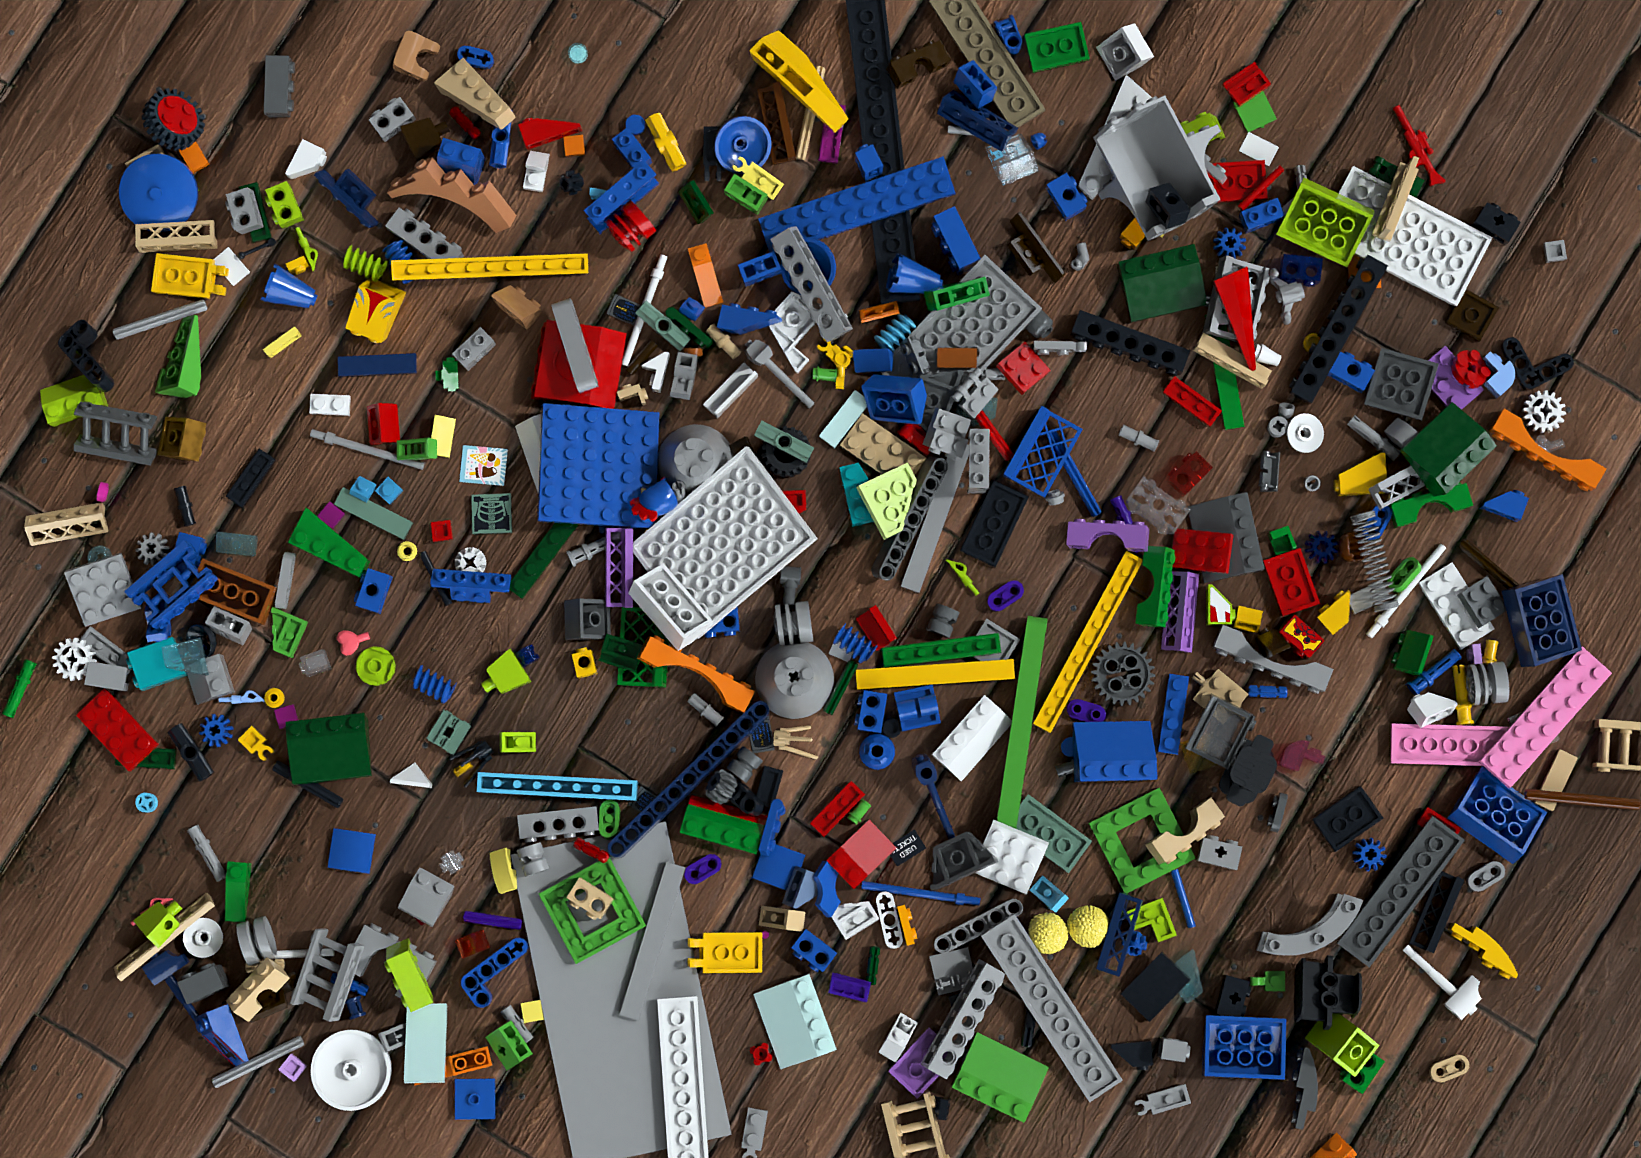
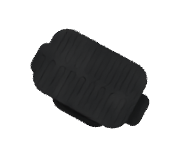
M1257 735L1253 741L1247 739L1245 746L1242 749L1239 748L1233 766H1230L1228 770L1225 769L1219 781V788L1226 794L1229 802L1237 806H1243L1245 803L1253 802L1258 793H1262L1267 789L1277 769V762L1271 752L1274 745L1271 739L1263 735Z
M1330 955L1326 956L1324 963L1306 961L1305 958L1300 959L1296 965L1294 975V1021L1299 1022L1300 1019L1322 1021L1323 1030H1329L1332 1026V1013L1349 1014L1351 1018H1355L1362 1005L1361 973H1357L1355 976L1335 974L1333 972V956ZM1324 980H1329L1332 986H1327ZM1324 999H1329L1332 1006L1326 1005Z

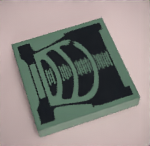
M511 493L471 495L472 534L512 533Z

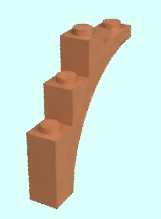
M433 157L427 160L421 159L415 164L414 171H411L402 178H395L387 192L391 198L408 194H425L448 199L475 213L495 233L510 228L517 216L490 180L473 185L462 169L454 172L449 171L445 174Z

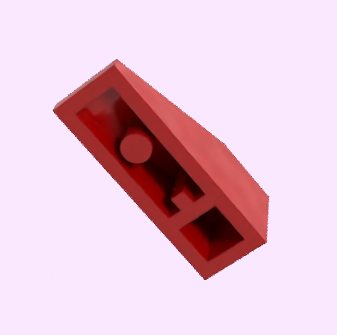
M526 118L521 121V124H518L527 150L582 132L580 123Z

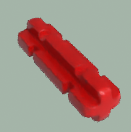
M454 106L449 111L452 118L456 119V122L466 132H469L468 134L472 139L479 137L481 134L480 130L476 126L474 127V124L457 106Z
M577 838L573 844L575 849L583 851V853L598 859L602 863H606L610 857L608 852L600 850L597 846L585 842L581 838Z

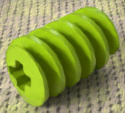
M350 245L344 257L343 267L345 269L350 268L351 272L357 271L360 276L365 273V278L369 279L372 276V281H378L385 272L388 261L386 260L383 264H380V257L373 261V254L366 258V251L360 255V248L353 252V245Z

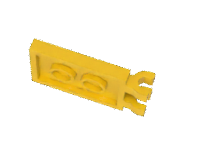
M156 253L151 292L210 299L211 293L225 296L226 287L215 285L216 275L228 277L229 269L226 266L215 265V260Z
M762 932L702 933V939L687 938V946L699 947V958H687V966L702 967V973H762Z

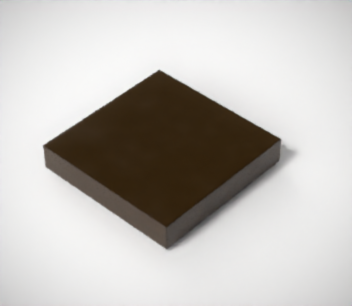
M1466 289L1459 304L1454 306L1445 323L1480 342L1499 307Z

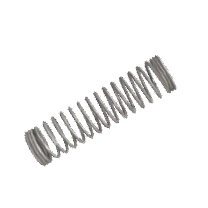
M1369 511L1351 516L1350 520L1353 522L1352 525L1365 524L1355 528L1353 531L1367 530L1356 534L1355 537L1369 536L1358 540L1356 543L1371 542L1360 546L1358 549H1370L1362 552L1361 556L1372 555L1362 559V562L1375 561L1364 565L1363 568L1377 567L1366 571L1365 574L1379 573L1368 577L1366 580L1381 579L1368 584V586L1383 585L1369 592L1385 591L1371 598L1387 597L1373 603V605H1378L1373 607L1374 612L1398 607L1399 603L1398 600L1385 601L1395 597L1396 594L1383 595L1395 590V588L1378 590L1394 582L1378 583L1392 576L1376 577L1390 570L1374 571L1388 566V563L1372 565L1386 560L1387 557L1370 559L1384 554L1385 551L1368 553L1384 546L1366 547L1382 541V539L1364 541L1381 534L1377 532L1362 535L1379 528L1375 526L1360 529L1377 522V520L1360 522L1376 516L1375 511Z

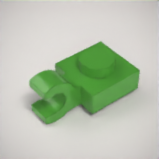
M1264 971V977H1250V985H1264V991H1285V971Z

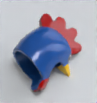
M665 476L655 485L647 489L641 488L640 496L630 501V505L633 507L631 509L633 515H639L641 520L649 518L651 522H654L657 516L669 513L678 505L677 498L670 485L666 482L667 478Z

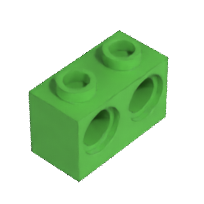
M736 174L733 175L724 189L726 196L756 215L759 214L768 200V194Z

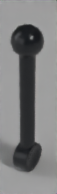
M270 238L267 243L246 252H239L238 258L244 259L246 255L267 246L273 247L276 245V241Z

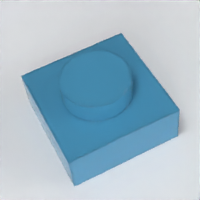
M359 476L351 487L349 494L367 503L377 484Z
M387 477L375 492L387 503L391 504L403 490L392 479Z

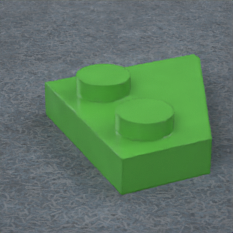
M272 607L273 650L293 658L308 622Z

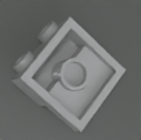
M935 408L923 445L929 447L928 451L939 455L941 451L945 452V457L953 460H956V457L962 458L968 443V439H965L971 419Z

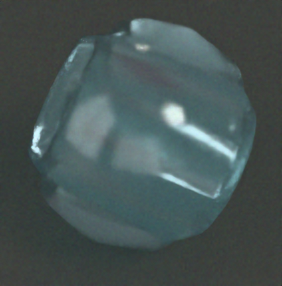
M97 545L88 552L87 560L90 563L96 561L98 558L97 554L104 555L102 558L112 556V553L107 547Z

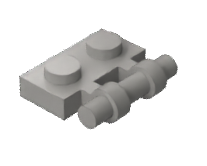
M978 367L973 372H969L965 382L955 389L956 392L952 396L957 402L961 398L963 399L959 406L972 419H975L998 391V388L986 376H982L979 380L978 377L982 374V370ZM973 384L974 387H973V388L970 390V392L968 393L967 390H968V389L971 387V385Z

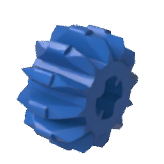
M1227 227L1224 228L1223 233L1218 231V238L1213 239V242L1217 244L1213 247V250H1220L1217 256L1220 257L1224 254V256L1230 255L1234 259H1236L1235 255L1241 257L1242 252L1240 250L1246 249V246L1242 244L1246 241V238H1239L1242 232L1240 231L1236 235L1235 228H1232L1229 233ZM1228 240H1230V243L1233 242L1231 248H1229V245H1225Z
M212 714V721L210 718L205 717L204 719L207 724H200V727L205 728V731H200L199 735H206L202 741H209L208 746L213 747L214 744L217 747H221V741L224 744H228L226 737H233L232 734L228 733V731L234 729L233 726H227L231 721L229 719L224 720V715H220L217 719L216 714ZM219 726L218 729H220V733H216L214 736L213 734L215 732H212L213 728H217Z
M1373 838L1368 839V844L1365 839H1361L1362 846L1358 843L1355 844L1359 851H1352L1353 855H1358V858L1353 859V861H1361L1358 865L1359 869H1362L1365 865V871H1370L1371 866L1376 871L1378 870L1377 864L1384 865L1380 858L1387 857V855L1381 854L1386 848H1378L1381 843L1379 840L1374 845ZM1369 849H1371L1370 853H1373L1374 856L1368 860V856L1365 857V852H1369Z

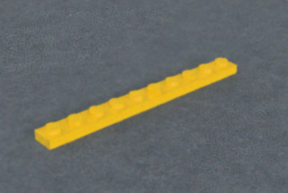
M588 254L391 260L392 281L589 273Z
M1125 551L1033 722L1037 727L1048 733H1051L1140 568L1143 559Z

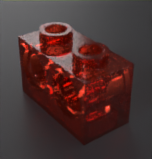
M1197 451L1193 455L1189 452L1181 460L1184 464L1180 468L1175 466L1168 473L1170 478L1167 482L1183 497L1213 468ZM1197 461L1200 464V470L1194 471L1190 467V463ZM1177 476H1185L1186 484H1179L1176 480Z

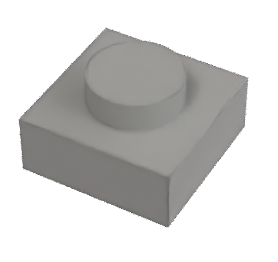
M1564 240L1543 243L1546 263L1567 259Z

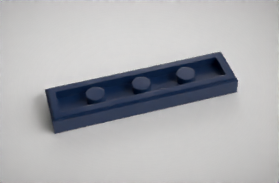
M416 353L338 357L339 377L417 374Z

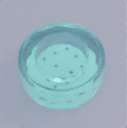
M574 43L569 47L568 55L572 62L582 63L587 59L588 51L583 44Z

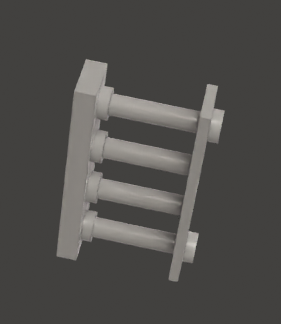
M322 928L315 929L311 935V943L296 987L292 991L290 1004L299 1005L305 1001L323 1009L325 1012L324 1020L329 1022L339 1021L364 945L350 943L346 947L326 938L328 929ZM323 945L343 954L344 958L341 965L320 956ZM317 964L337 973L335 984L313 975ZM310 983L330 991L331 996L328 1003L307 994Z

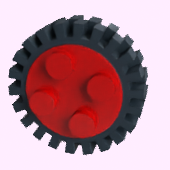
M169 88L164 91L159 90L144 105L142 120L146 121L143 123L144 128L149 127L146 132L148 135L153 133L154 136L151 139L155 141L158 138L160 146L166 143L167 149L173 147L176 151L180 148L184 150L189 148L203 133L205 123L202 121L205 118L204 115H199L202 112L201 108H195L198 103L196 101L190 102L191 96L188 95L184 98L185 92L180 91L177 95V89L170 91Z

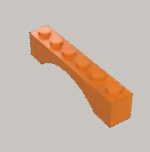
M1505 408L1499 412L1489 429V432L1493 433L1492 436L1499 441L1505 440L1510 443L1509 446L1516 451L1522 450L1527 453L1526 456L1533 461L1539 460L1544 463L1543 466L1550 471L1556 470L1561 473L1560 476L1567 481L1573 480L1584 491L1594 490L1607 469L1591 459H1565L1547 452L1530 437L1522 419Z
M656 635L654 637H647L637 657L638 660L654 668L660 666H679L695 671L715 688L724 705L739 713L745 712L755 692L750 689L751 686L743 681L740 683L734 681L732 675L723 672V674L717 672L715 666L709 663L704 665L698 662V657L692 654L687 656L681 653L682 649L677 651L673 645L670 647L664 644L665 640Z

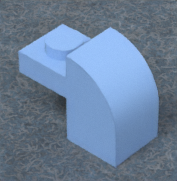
M1490 351L1482 359L1494 375L1483 385L1497 399L1513 384L1515 369L1511 361L1503 365L1501 363L1502 359L1496 353L1493 354Z

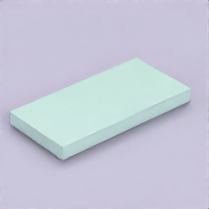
M447 1003L429 1004L413 1012H410L409 1007H407L404 1083H445Z

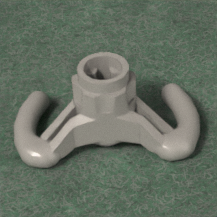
M1272 268L1269 271L1270 282L1278 290L1275 292L1278 303L1282 302L1281 319L1285 325H1289L1291 323L1290 311L1293 303L1302 301V298H1305L1304 290L1301 283L1287 284L1277 278L1279 272L1277 269Z

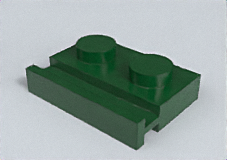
M606 634L598 661L637 673V667L640 663L637 657L643 645Z

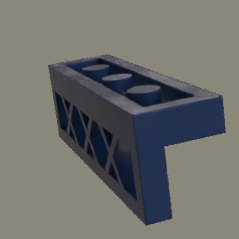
M952 90L943 97L937 114L1001 152L1005 150L1009 139L1018 130V127L984 107L977 109L967 97L955 90Z
M1124 892L1119 893L1096 969L1118 977L1120 976L1141 909L1142 899L1130 896V894ZM1129 900L1137 903L1135 911L1130 914L1126 911ZM1127 918L1130 928L1122 933L1120 927L1123 919ZM1121 937L1124 942V948L1116 952L1114 948L1116 940ZM1114 956L1119 963L1116 971L1108 968L1110 960Z

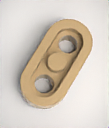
M1453 1055L1432 1064L1429 1070L1430 1076L1437 1082L1448 1081L1465 1074L1469 1069V1061L1463 1055ZM1456 1061L1461 1062L1460 1068L1455 1067ZM1438 1068H1441L1443 1071L1440 1076L1436 1074Z

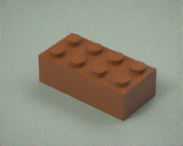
M202 558L198 570L201 572L207 567L217 576L218 580L211 589L205 590L200 594L198 600L265 625L276 599L277 588ZM196 576L194 577L191 587L199 581V579Z

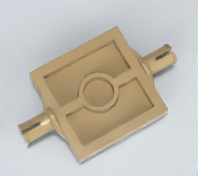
M1219 669L1207 679L1198 672L1195 674L1197 677H1192L1201 685L1199 692L1194 696L1193 700L1203 708H1206L1211 693L1238 707H1241L1243 700L1248 696L1246 691ZM1219 704L1212 715L1222 724L1234 714L1243 721L1246 719Z

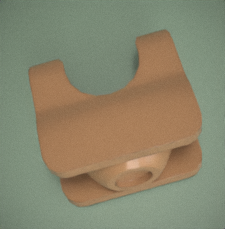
M406 31L396 50L392 67L399 73L420 81H427L429 72L418 65L416 57L423 52L438 54L440 45L413 31Z

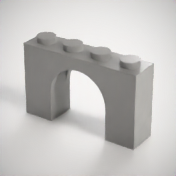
M373 923L370 926L364 925L355 942L364 945L355 975L363 976L375 953L400 942L398 941L399 937L390 932L388 935L381 932L382 928ZM411 943L410 949L413 955H416L418 959L417 964L427 981L437 961L433 959V954L427 951L421 953L415 950L417 946ZM400 989L395 994L399 998L403 996Z

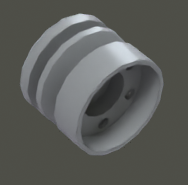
M808 601L795 602L794 612L790 611L789 605L786 603V613H781L780 604L775 605L773 618L775 634L780 642V646H785V636H789L790 645H793L794 635H798L800 643L813 642Z
M1503 661L1488 663L1487 672L1482 663L1478 664L1477 668L1475 664L1467 666L1466 688L1472 706L1479 705L1480 702L1482 705L1487 704L1489 695L1493 704L1508 702L1509 679Z

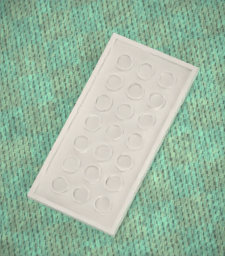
M1353 166L1339 194L1375 210L1373 218L1354 255L1359 258H1365L1368 254L1387 264L1386 271L1453 306H1457L1493 237L1411 195H1408L1391 241L1388 242L1373 236V229L1391 185Z

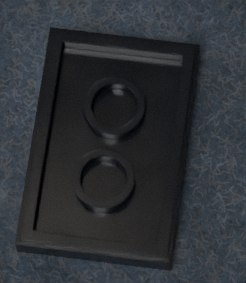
M1359 786L1314 817L1312 821L1332 850L1336 852L1384 818L1364 789Z
M1162 951L1130 983L1121 995L1150 1022L1186 986L1191 978Z

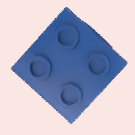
M933 684L894 693L902 732L941 723Z

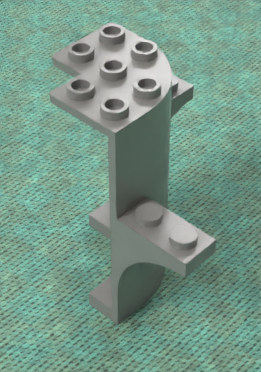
M1154 96L1143 105L1141 102L1131 107L1130 111L1122 115V118L1118 119L1116 116L1108 120L1107 124L1099 128V133L1093 137L1114 176L1111 178L1112 181L1104 184V189L1098 193L1100 199L1103 200L1111 197L1123 202L1134 214L1148 241L1181 226L1178 225L1169 229L1163 226L1145 202L1150 188L1170 182L1191 209L1187 221L1201 215L1221 200L1209 179L1204 161L1205 150L1209 141L1221 132L1218 124L1212 127L1209 125L1204 126L1196 134L1194 131L1185 134L1166 96L1160 98Z

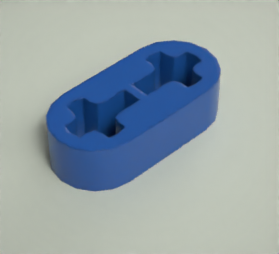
M462 46L457 52L458 59L461 60L464 58L462 53L465 54L466 51H469V54L474 56V58L467 57L466 61L472 67L487 70L494 64L493 55L487 50ZM486 55L490 61H487L485 64H483L482 60L477 59L478 57L484 58Z

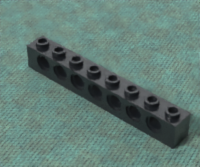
M1368 254L1365 258L1361 257L1356 265L1358 270L1355 276L1351 274L1346 283L1349 287L1346 292L1342 291L1336 301L1339 305L1336 310L1332 308L1327 317L1330 321L1326 327L1322 326L1317 335L1320 339L1317 344L1313 343L1308 351L1311 354L1307 361L1303 360L1298 369L1301 371L1298 378L1294 377L1289 385L1291 395L1308 404L1313 402L1388 267L1387 264ZM1361 273H1368L1370 275V281H1362ZM1354 289L1359 290L1361 293L1360 299H1354L1351 296V291ZM1342 307H1349L1351 315L1348 317L1344 316L1341 312ZM1339 324L1342 327V332L1339 334L1334 333L1332 325ZM1323 341H1330L1332 343V350H1324L1322 347ZM1314 358L1322 360L1323 366L1321 368H1316L1313 365ZM1305 375L1312 376V385L1304 383L1303 377Z

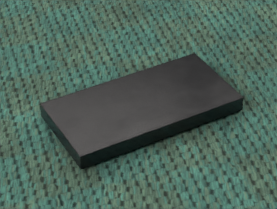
M993 480L960 552L996 568L1029 496Z

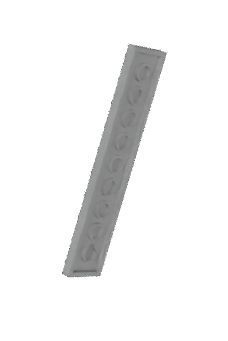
M1011 914L980 936L1089 1102L1093 1101L1123 1081L1015 914Z

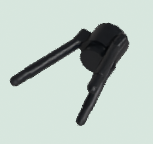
M485 740L481 743L478 741L475 745L449 757V760H453L474 750V754L460 764L461 767L476 757L480 760L484 758L466 781L464 787H467L485 764L492 759L490 755L494 751Z

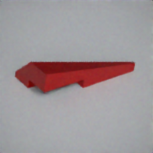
M1244 267L1212 282L1228 317L1227 320L1248 369L1254 371L1256 370L1249 271L1248 267Z

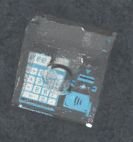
M1022 134L1011 137L1005 150L1002 152L993 146L986 147L992 166L1002 185L1013 183L1015 180L1030 176L1039 171L1034 152Z

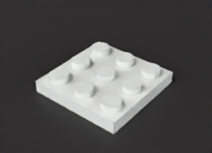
M993 820L983 845L998 859V862L975 873L1027 894L1049 842Z

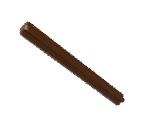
M1525 789L1524 792L1526 800L1640 810L1641 800L1534 789Z

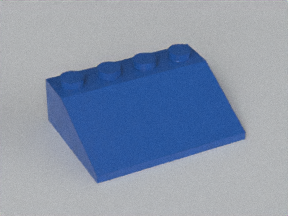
M1150 721L1072 722L1074 782L1157 780V758Z
M1481 767L1456 802L1448 819L1514 864L1526 852L1547 812L1531 800H1526L1514 788L1508 789L1491 772Z
M1206 1015L1202 1076L1285 1080L1286 1019Z

